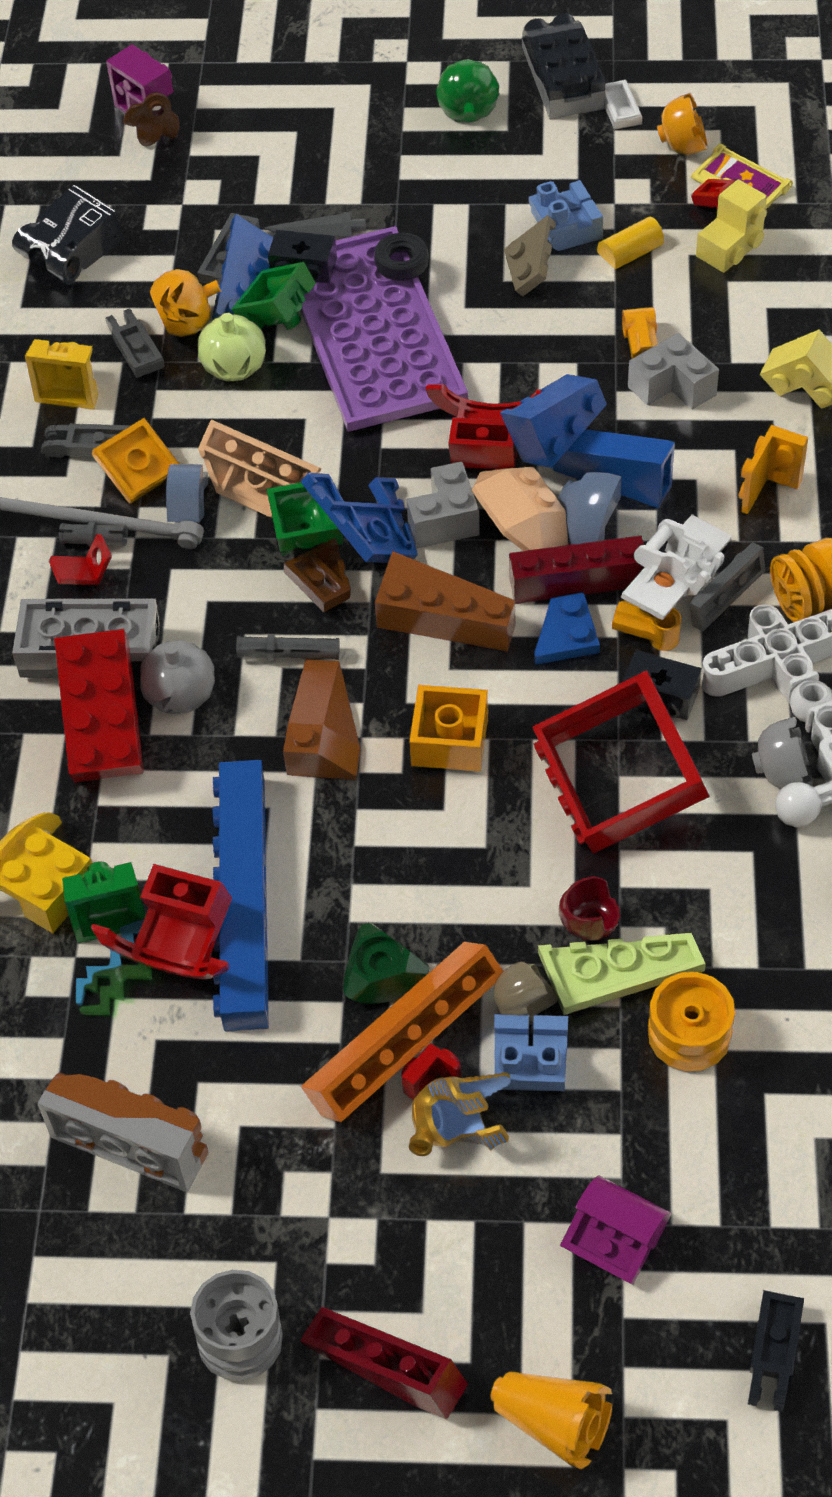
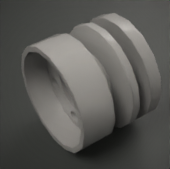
M232 1269L215 1274L200 1286L193 1297L190 1315L200 1357L207 1368L224 1379L238 1381L257 1377L269 1369L281 1352L283 1340L278 1305L274 1290L264 1278L250 1271Z

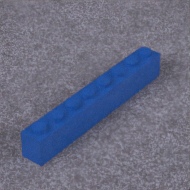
M262 760L219 762V777H213L214 798H219V806H213L214 828H219V836H213L214 858H219V867H213V880L222 882L232 896V900L214 944V952H220V960L227 961L230 965L226 973L214 977V984H220V995H213L214 1017H221L224 1031L269 1029L265 778Z

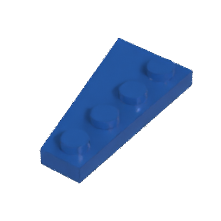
M235 214L231 221V233L227 241L226 258L221 270L222 278L219 285L221 292L216 295L212 315L213 320L224 313L234 315V312L231 310L259 273L262 270L269 269L268 253L273 237Z

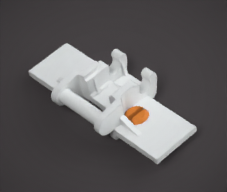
M691 515L683 525L670 519L663 520L658 525V531L646 545H641L636 549L634 558L637 563L645 568L622 593V599L663 620L680 599H683L685 596H696L722 565L724 554L721 551L729 543L732 536L694 515ZM668 541L665 549L667 553L659 551V549L664 545V543Z

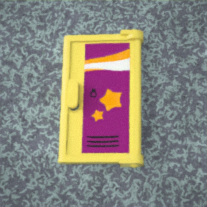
M721 143L713 149V154L691 175L692 179L701 184L707 179L735 181L739 179L767 195L765 209L781 194L785 195L793 184L792 180L778 176L727 149Z

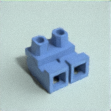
M581 180L570 183L569 190L562 193L558 192L556 185L552 181L537 186V194L529 196L531 212L537 222L547 215L556 222L555 229L549 230L548 241L555 250L560 251L603 239V215L594 201L591 200V196Z
M494 1014L495 1073L507 1072L511 1078V1083L507 1087H503L502 1090L565 1091L568 1016L534 1015L533 1046H529V1015Z

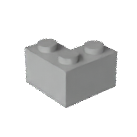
M677 333L629 360L628 388L646 405L673 392L686 405L694 409L717 395L719 369L680 333Z
M463 462L431 468L432 494L406 499L408 524L411 528L416 549L479 535V509L474 494L471 491Z

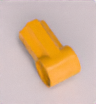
M654 307L622 311L624 338H628L632 359L658 345Z
M622 600L621 602L619 601L616 607L612 629L648 639L654 648L668 651L674 649L679 644L682 617L677 609L672 608L667 616L661 620L632 603L630 604Z

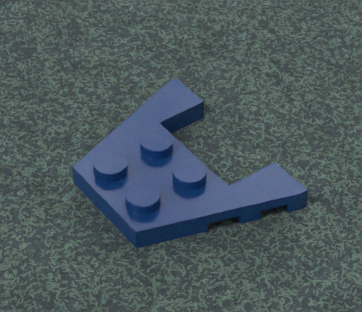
M307 473L301 480L303 486L365 562L388 563L392 551L411 559H415L418 556L410 525L408 523L404 524L401 512L405 507L403 500H397L395 492L399 489L396 478L376 477L368 485L378 504L345 502L329 474Z

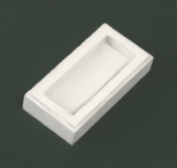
M627 81L606 83L605 109L614 130L641 125L642 115Z

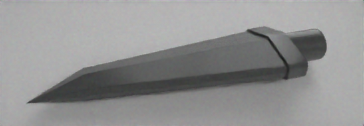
M351 212L264 227L273 233L276 230L332 235L335 236V239L352 237V232L367 230L366 219L352 220Z

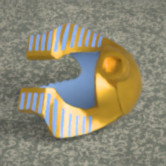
M501 1072L500 1074H488L487 1076L482 1075L480 1077H445L435 1079L426 1085L412 1103V1122L415 1128V1135L410 1138L409 1150L417 1156H427L432 1152L433 1145L447 1147L455 1141H463L484 1145L491 1152L496 1146L508 1142L509 1136L503 1126L496 1125L486 1128L480 1112L488 1109V1104L485 1100L487 1096H491L492 1093L502 1090L503 1087H507L511 1083L510 1074Z

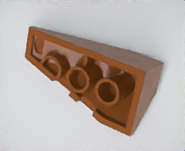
M306 659L289 718L283 750L287 775L356 780L361 750L340 662Z

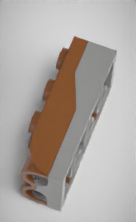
M60 1072L53 1077L37 1103L51 1138L187 1193L209 1153L207 1144L200 1142L203 1134L200 1132L202 1126L200 1119L194 1112L183 1107H179L177 1110L168 1107L160 1099L145 1093L140 1096L130 1092L126 1086L115 1080L105 1082L82 1074L66 1075Z

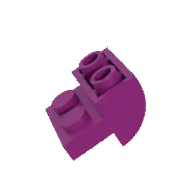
M598 1175L591 1181L575 1207L578 1210L560 1246L634 1285L651 1248H655L672 1213Z

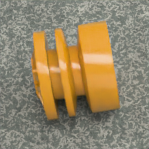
M824 538L810 543L803 548V551L794 549L789 551L788 554L775 556L771 561L770 574L775 595L782 610L793 622L822 613L823 610L832 609V538Z

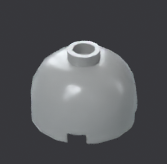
M796 717L780 720L769 725L762 731L758 739V752L752 753L757 774L764 772L769 783L777 788H783L787 784L794 782L813 785L812 775L808 776L806 765L810 764L800 728L792 729L796 727Z

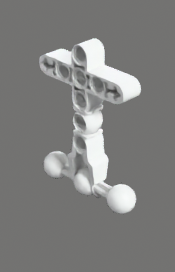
M762 604L754 607L750 612L748 639L718 649L705 656L701 686L707 694L719 697L772 678L780 692L787 697L792 713L800 721L806 722L805 730L808 733H812L811 740L818 751L816 768L827 783L816 787L802 782L789 783L781 788L775 800L778 817L787 825L802 827L815 821L821 807L832 803V690L825 683L818 681V672H813L812 663L832 656V609L787 624L776 607Z

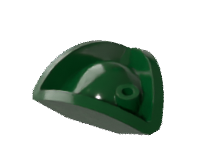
M368 922L362 924L356 934L345 971L343 991L349 999L361 1003L379 1004L401 998L429 973L430 967L374 924Z

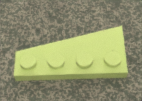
M692 933L643 937L642 941L623 942V939L608 940L607 944L586 945V942L570 943V947L552 948L551 944L538 945V954L554 989L563 1015L658 986L666 978L681 972L700 973L705 971V961Z

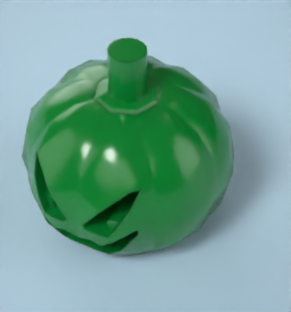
M469 59L447 66L442 72L436 88L437 101L445 115L455 121L475 122L489 116L494 110L500 94L499 83L489 66Z

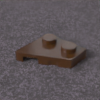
M336 538L284 563V573L323 612L350 599L351 588L348 577L345 576V565L340 557Z

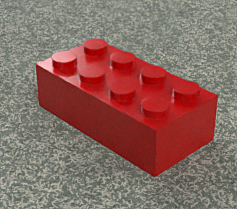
M118 629L54 638L70 777L74 782L143 774L144 769L130 647L125 630Z

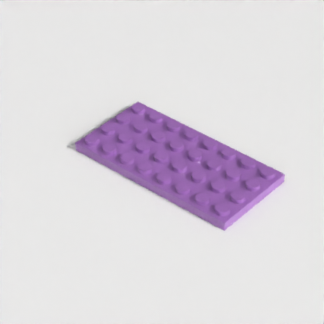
M396 226L336 240L337 261L330 284L315 282L316 284L311 291L304 295L305 301L303 302L301 313L348 432L440 409L427 395L425 388L428 384H445L456 395L468 399L467 388L418 276L406 281H395L385 278L377 270L374 262L375 247L384 237L399 233ZM397 252L390 256L391 260L403 262L410 259L407 252Z

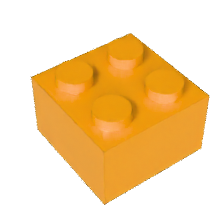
M418 685L409 742L411 766L481 771L488 722V690Z

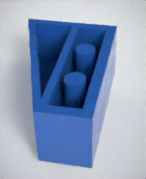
M566 374L542 388L540 394L533 398L526 397L521 400V405L512 410L505 409L500 414L522 462L552 468L607 403L596 379Z

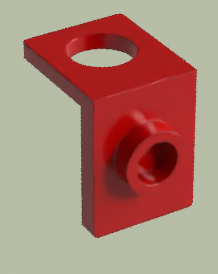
M96 534L86 557L51 556L49 564L58 584L99 585L112 555L102 534ZM98 549L101 551L100 565L97 563Z

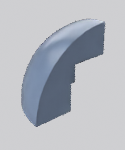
M590 472L586 473L581 480L573 482L570 479L564 485L559 494L558 501L566 510L568 545L605 540V526L621 499V476Z

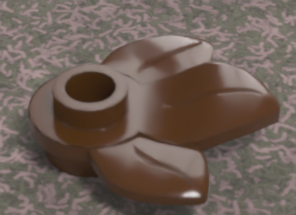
M152 92L145 97L143 103L130 106L123 118L125 125L136 126L137 139L142 146L155 144L161 138V135L174 139L179 132V118L171 111V103L168 97L159 92ZM155 106H161L159 110H153Z

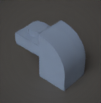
M170 464L166 486L167 522H200L204 517V489L208 485V472H203V464Z

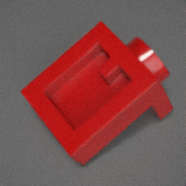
M707 179L691 194L694 205L708 206L710 208L717 207L718 210L719 194L733 184L735 180Z

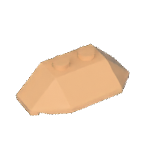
M214 420L210 421L198 448L216 493L271 518L272 513L266 489L300 483L307 473H320L322 469Z
M534 467L500 469L479 473L471 491L507 539L523 551L568 545L566 510Z

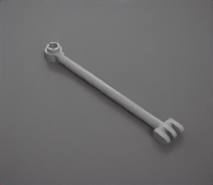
M0 497V510L86 524L91 521L97 522L99 525H126L127 530L173 537L174 540H178L177 542L181 547L186 549H195L201 543L204 534V528L193 521H182L172 524Z

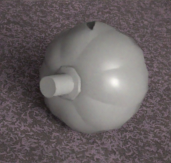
M182 640L166 641L156 646L143 659L140 666V689L145 700L160 711L168 714L189 713L199 708L210 698L215 682L214 665L206 651L200 649L194 643Z

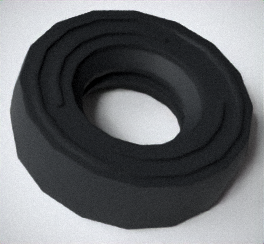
M394 233L384 237L376 245L374 262L378 272L385 278L395 281H406L416 278L424 272L428 265V248L425 242L417 235ZM397 252H408L413 255L411 259L403 262L394 261L390 258L392 254Z

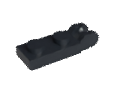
M763 1290L750 1373L753 1374L748 1405L757 1407L762 1393V1376L778 1379L777 1390H775L773 1405L775 1411L783 1412L788 1381L791 1382L804 1298Z

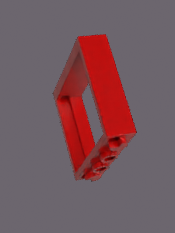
M647 670L533 726L539 740L533 743L534 748L541 761L547 759L551 766L545 769V772L553 788L560 786L563 795L559 796L558 800L566 816L573 814L576 821L575 824L571 825L572 831L579 844L581 845L586 842L593 854L710 797ZM647 702L686 782L592 827L555 746Z

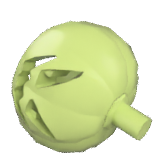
M224 313L222 316L215 318L200 333L198 339V358L206 371L216 378L224 381L244 380L261 368L264 361L266 349L263 332L258 325L249 321L244 316Z

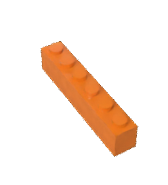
M463 942L300 1087L321 1116L342 1122L487 992L502 974V968L486 945Z

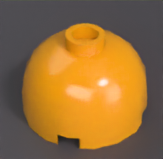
M691 93L671 100L665 106L661 115L662 125L657 126L661 142H668L673 151L683 155L705 151L708 145L701 116H698L697 111L693 110L697 108V104Z

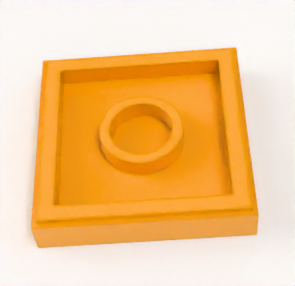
M145 418L92 450V456L129 504L167 481L170 464H179Z

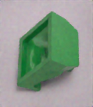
M304 262L265 269L259 273L231 310L235 315L244 316L249 321H252L260 329L264 325L283 324L287 330H290L301 322V317L297 312L302 309L303 302L305 301L304 295L309 293L316 283Z
M301 482L266 489L281 556L291 553L294 548L310 549L336 538L338 545L343 544L342 532Z
M98 861L90 864L83 875L77 874L62 878L65 905L77 944L97 939L91 928L92 924L109 928L115 934H120V927L145 919L146 912L143 901L140 898L141 893L132 862L115 865L114 868H111L108 863Z

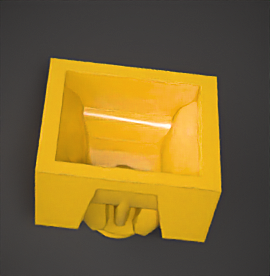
M34 339L25 355L34 401L37 403L94 410L99 394L96 380L93 378L90 361L93 350L92 346L79 345L75 342H56L50 346L49 341Z

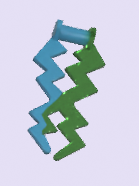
M144 919L120 927L122 938L135 944V936H138ZM110 950V964L108 966H86L88 978H76V1003L78 1006L83 1004L86 990L98 993V978L110 979L111 986H100V1004L82 1006L79 1010L83 1015H110V998L125 1001L124 981L128 978L152 980V967L141 963L139 965H122L121 955Z

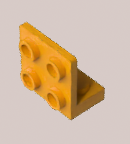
M771 425L765 437L760 436L754 448L755 455L752 459L747 458L741 472V477L745 478L739 492V499H742L741 512L749 513L767 479L798 490L803 481L808 437Z

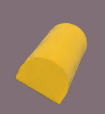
M647 217L599 242L597 253L616 270L664 244L662 228L653 217Z

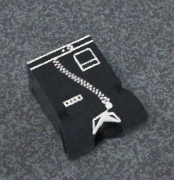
M73 185L37 217L36 223H29L18 229L12 239V247L25 258L41 267L47 268L51 275L70 285L79 277L82 268L87 269L121 243L123 237L116 210L76 185Z

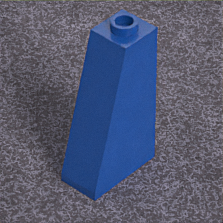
M585 429L553 466V471L581 480L586 473L590 472L621 476L622 496L659 508L672 487L675 442Z

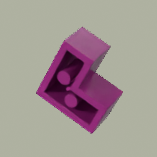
M133 44L106 61L114 106L126 113L130 106L143 103L145 97L152 92H159L165 96L173 93L170 69Z

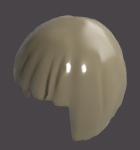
M522 961L512 964L502 972L494 986V1000L501 1015H529V1025H533L534 1015L546 1010L558 1001L554 989L540 975L535 964H527Z

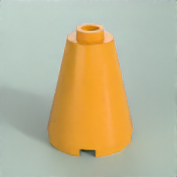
M508 1372L504 1377H499L495 1381L491 1391V1400L494 1402V1409L498 1414L567 1464L579 1469L588 1466L592 1461L585 1458L590 1448L599 1450L607 1432L612 1413V1404L605 1401V1394H612L611 1389L601 1383Z

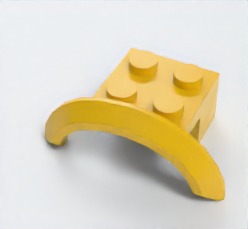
M47 812L22 821L0 840V890L20 902L24 917L47 931L54 933L69 915L65 905L62 878L77 874L83 875L87 871L88 866L92 864V860L87 855L52 836L55 830L62 824L59 816Z

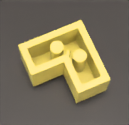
M739 179L720 193L717 218L697 235L696 257L725 273L730 267L740 263L749 251L759 247L764 238L763 227L767 214L765 209L767 195Z
M817 330L773 348L760 375L778 396L803 387L821 409L832 405V343L820 330Z

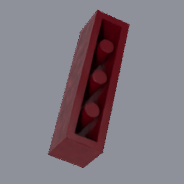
M642 535L509 553V579L515 604L549 600L583 592L586 595L626 589L645 568L637 563L634 558L636 549L644 545Z

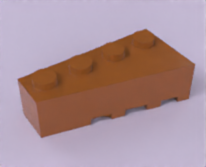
M392 551L375 600L377 628L508 651L516 625L515 600Z

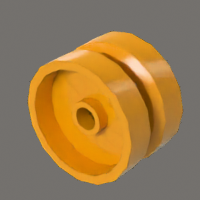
M681 972L666 978L655 989L650 1002L648 1035L649 1044L653 1051L668 1066L683 1071H702L716 1065L727 1054L732 1039V1027L735 1019L732 996L726 986L714 977L699 972Z

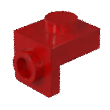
M430 1043L418 1058L413 1057L404 1066L401 1072L403 1093L414 1100L419 1092L430 1082L434 1081L438 1075H441L443 1078L453 1076L462 1078L459 1059L447 1049L440 1050Z

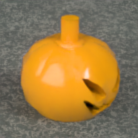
M175 269L165 272L154 281L150 295L168 333L184 337L194 335L206 326L210 319L211 310L208 297L221 292L217 280L202 286L197 277L189 271Z

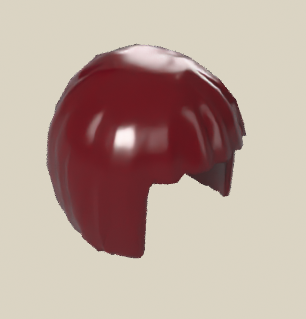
M590 876L576 881L563 893L559 901L558 915L566 930L577 938L586 941H598L610 936L618 925L620 909L616 904V900L611 898L607 881L603 878Z

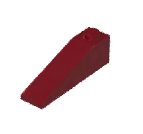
M324 1307L320 1308L300 1340L306 1347L411 1405L446 1420L468 1385L452 1359Z

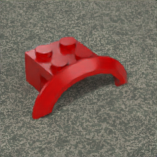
M428 384L426 386L427 395L432 402L445 412L456 416L452 417L448 442L451 464L462 461L464 467L510 469L516 467L518 451L500 412L505 409L512 410L521 405V401L498 404L476 402L456 395L445 384ZM537 389L535 393L530 396V398H533L536 395L540 394L541 389Z
M153 864L140 896L149 909L135 944L115 934L109 928L95 924L91 926L94 934L103 946L128 959L168 973L195 979H211L226 973L230 968L227 961L212 957L209 960L232 900V896L220 881Z

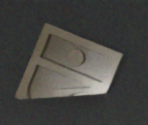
M548 215L504 248L515 291L521 296L526 295L546 279L548 271L547 261L552 249V245L548 242L549 230L555 229L556 226L555 220Z

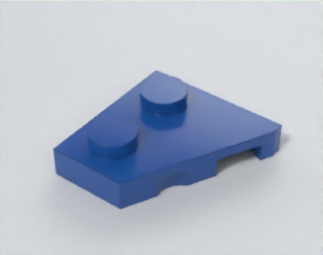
M584 592L551 598L535 649V664L600 653V643Z

